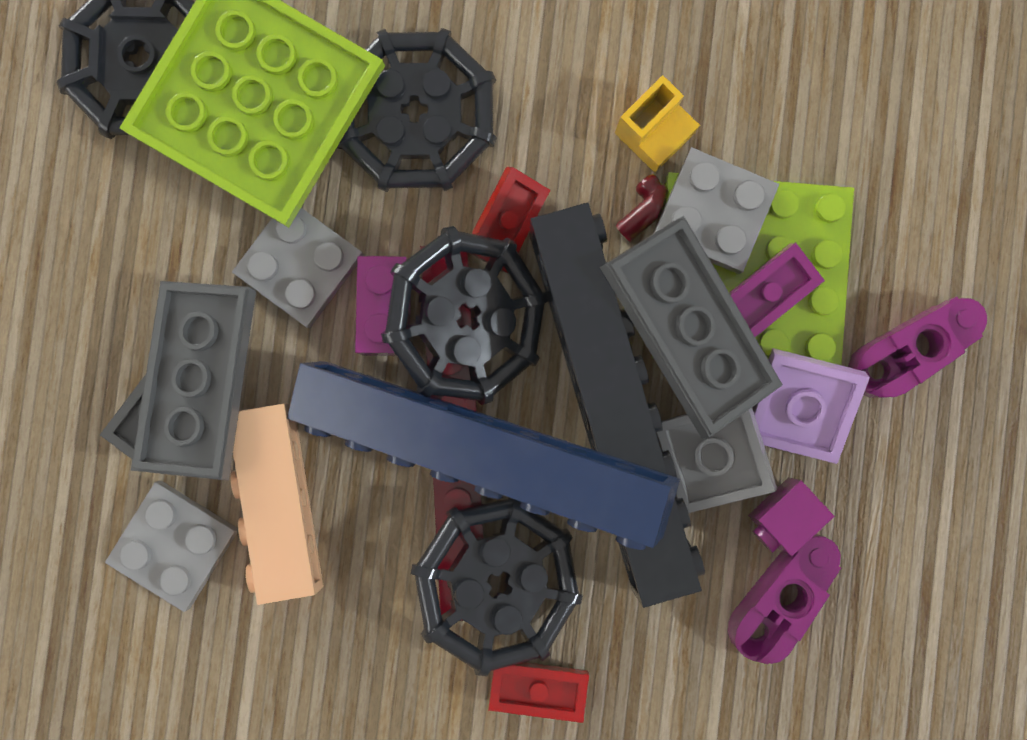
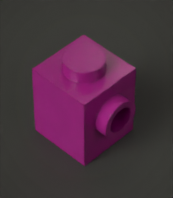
M790 477L748 515L757 525L752 531L753 534L768 550L773 553L778 548L790 556H793L835 517L801 480Z

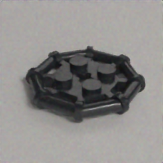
M87 0L68 19L62 18L59 27L63 30L61 78L56 83L60 93L68 95L97 125L100 135L109 139L114 138L116 135H128L119 129L126 118L122 117L126 105H133L178 31L167 19V15L171 7H175L186 18L195 3L194 0H155L152 7H127L126 0ZM113 6L114 11L109 15L112 20L104 27L99 24L94 30L89 28ZM82 40L89 41V65L81 69ZM144 46L145 51L149 54V58L142 66L137 67L134 62L129 61V55L137 54L138 47ZM99 82L107 89L111 97L106 108L87 89L88 85Z
M441 28L439 32H387L386 29H382L377 32L378 37L365 50L380 59L386 56L391 68L380 74L366 97L368 100V124L355 128L354 118L337 149H343L378 183L377 188L382 191L388 192L390 188H443L444 191L453 188L452 183L488 147H494L497 137L493 134V85L497 80L494 73L486 71L451 37L452 32L447 29ZM433 51L428 63H400L395 53ZM444 57L455 65L469 81L458 86L452 82L447 73L440 70ZM475 94V127H471L462 123L461 100ZM411 101H419L421 106L428 107L427 113L420 114L419 122H411L409 115L402 113L404 107L409 106ZM458 136L468 139L469 141L443 165L439 155L444 151V147ZM375 137L391 153L388 162L384 164L362 142ZM402 159H431L434 169L398 170Z
M454 226L445 227L441 230L440 236L402 264L395 263L390 271L391 275H393L386 329L381 333L382 341L390 345L418 385L417 392L427 398L431 395L476 400L479 404L484 405L491 403L496 393L529 366L537 365L540 359L537 355L543 310L544 304L549 301L546 291L542 292L516 251L517 243L507 237L504 240L460 232ZM466 252L490 257L483 270L464 267L460 253ZM445 257L446 270L429 283L420 278L419 275ZM503 266L523 296L511 299L497 277ZM413 289L420 294L418 302H422L420 315H416L415 324L406 326L411 291ZM462 304L466 308H473L474 323L471 327L468 325L459 327L457 324V320L461 317L458 308ZM525 307L520 343L518 344L510 339L516 327L514 310ZM419 335L433 355L428 366L409 338ZM504 349L513 355L490 375L486 376L484 364L498 352ZM448 363L468 365L471 380L443 377L442 372Z
M510 497L459 510L454 506L447 511V519L419 562L412 564L410 573L415 575L424 625V630L421 633L423 639L428 644L434 643L473 668L475 675L487 677L490 671L538 658L544 661L550 656L549 649L575 606L582 604L583 595L578 591L570 541L573 537L567 528H559L542 515L522 509L520 507L521 501ZM502 520L500 533L492 534L494 536L475 538L470 528L471 526ZM519 522L544 541L532 549L514 536L517 523ZM460 536L464 546L450 568H438L457 537ZM552 552L559 589L547 587L548 575L542 559ZM504 571L507 576L505 580L507 588L504 593L498 592L494 597H491L489 593L492 587L487 583L488 577L491 574L499 577ZM435 579L447 581L448 588L451 590V609L441 615ZM544 599L557 600L536 633L530 622ZM462 619L479 630L477 647L450 630V628ZM519 630L526 640L522 643L492 650L494 636L510 635Z

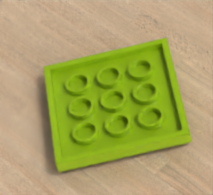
M196 0L119 129L289 228L380 76L385 64L379 57L281 0Z
M668 172L665 183L669 193L663 210L679 173ZM774 181L779 184V187L744 271L737 274L712 263L728 292H731L788 244L796 242L825 281L755 338L768 360L772 348L842 365L854 188Z

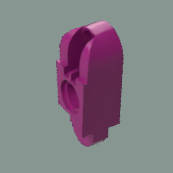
M949 298L861 346L852 354L848 367L865 371L870 377L863 395L869 398H887L905 394L966 352V348L983 337L982 333L987 325L985 308L978 301L971 298ZM920 333L929 342V350L925 356L921 355L916 347V339ZM877 362L881 363L884 368V374L880 379L872 378L868 372V368Z
M816 534L793 556L783 551L779 553L735 608L728 621V635L731 643L744 657L755 662L773 664L781 662L791 653L830 596L826 591L841 570V567H839L841 554L838 546L832 540ZM796 584L798 595L795 601L786 606L781 605L780 593L782 589L787 585ZM760 623H763L765 627L764 634L758 638L751 637Z

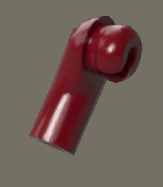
M654 174L648 175L636 186V192L644 200L616 224L617 229L629 242L634 240L658 219L669 193L666 183L661 184L658 177Z

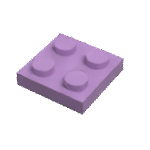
M772 348L769 362L783 385L752 407L763 444L768 447L837 464L870 377L865 371Z

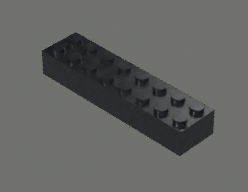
M589 202L531 218L529 237L544 289L548 294L549 306L591 449L677 478L675 465L669 450L663 451L657 439L656 432L663 431L658 408L654 402L647 403L642 385L649 383L645 363L641 355L633 356L629 343V337L635 336L633 322L625 309L619 308L616 294L600 269L601 266L607 263L603 254V243L607 242V234L601 215H592ZM675 496L664 537L654 548L646 546L644 550H637L618 543L632 592L643 608L702 591L698 576L705 575V569L697 546L691 547L690 542L686 538L684 528L690 527L691 521L683 498L677 499Z

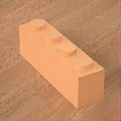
M290 404L242 410L238 414L233 449L236 470L231 472L230 480L234 497L236 499L240 498L243 517H240L238 520V533L242 545H248L250 564L246 566V583L250 593L255 592L257 605L313 596L323 588L297 422L287 419Z

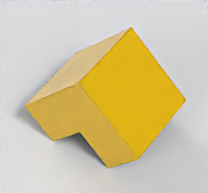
M663 75L620 117L615 134L654 173L700 127V124L680 106L684 95Z

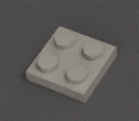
M691 147L683 162L655 232L684 216L711 263L740 274L744 271L779 184Z
M301 208L289 228L271 219L233 269L232 273L305 327L311 328L357 266V256H364V254Z
M752 408L710 438L700 437L687 414L662 421L663 431L657 432L662 450H669L672 456L677 478L680 479L676 495L677 498H683L688 513L772 493L777 490L775 478Z
M157 481L151 487L105 563L176 608L186 612L192 607L238 533V528L163 481Z

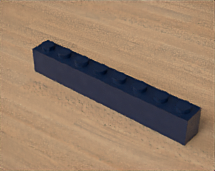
M326 361L300 363L287 419L304 424L303 430L309 434L321 437L338 436L345 439V446L364 452H371L374 449L388 454L387 460L393 464L405 467H414L417 464L431 469L430 475L438 480L452 483L459 480L475 485L474 491L480 495L501 499L503 496L521 501L520 507L528 512L538 515H549L552 512L568 518L567 524L573 528L585 532H596L597 529L616 535L615 540L621 545L637 550H644L646 546L654 548L664 537L680 482L679 478L431 396L426 398L416 391Z

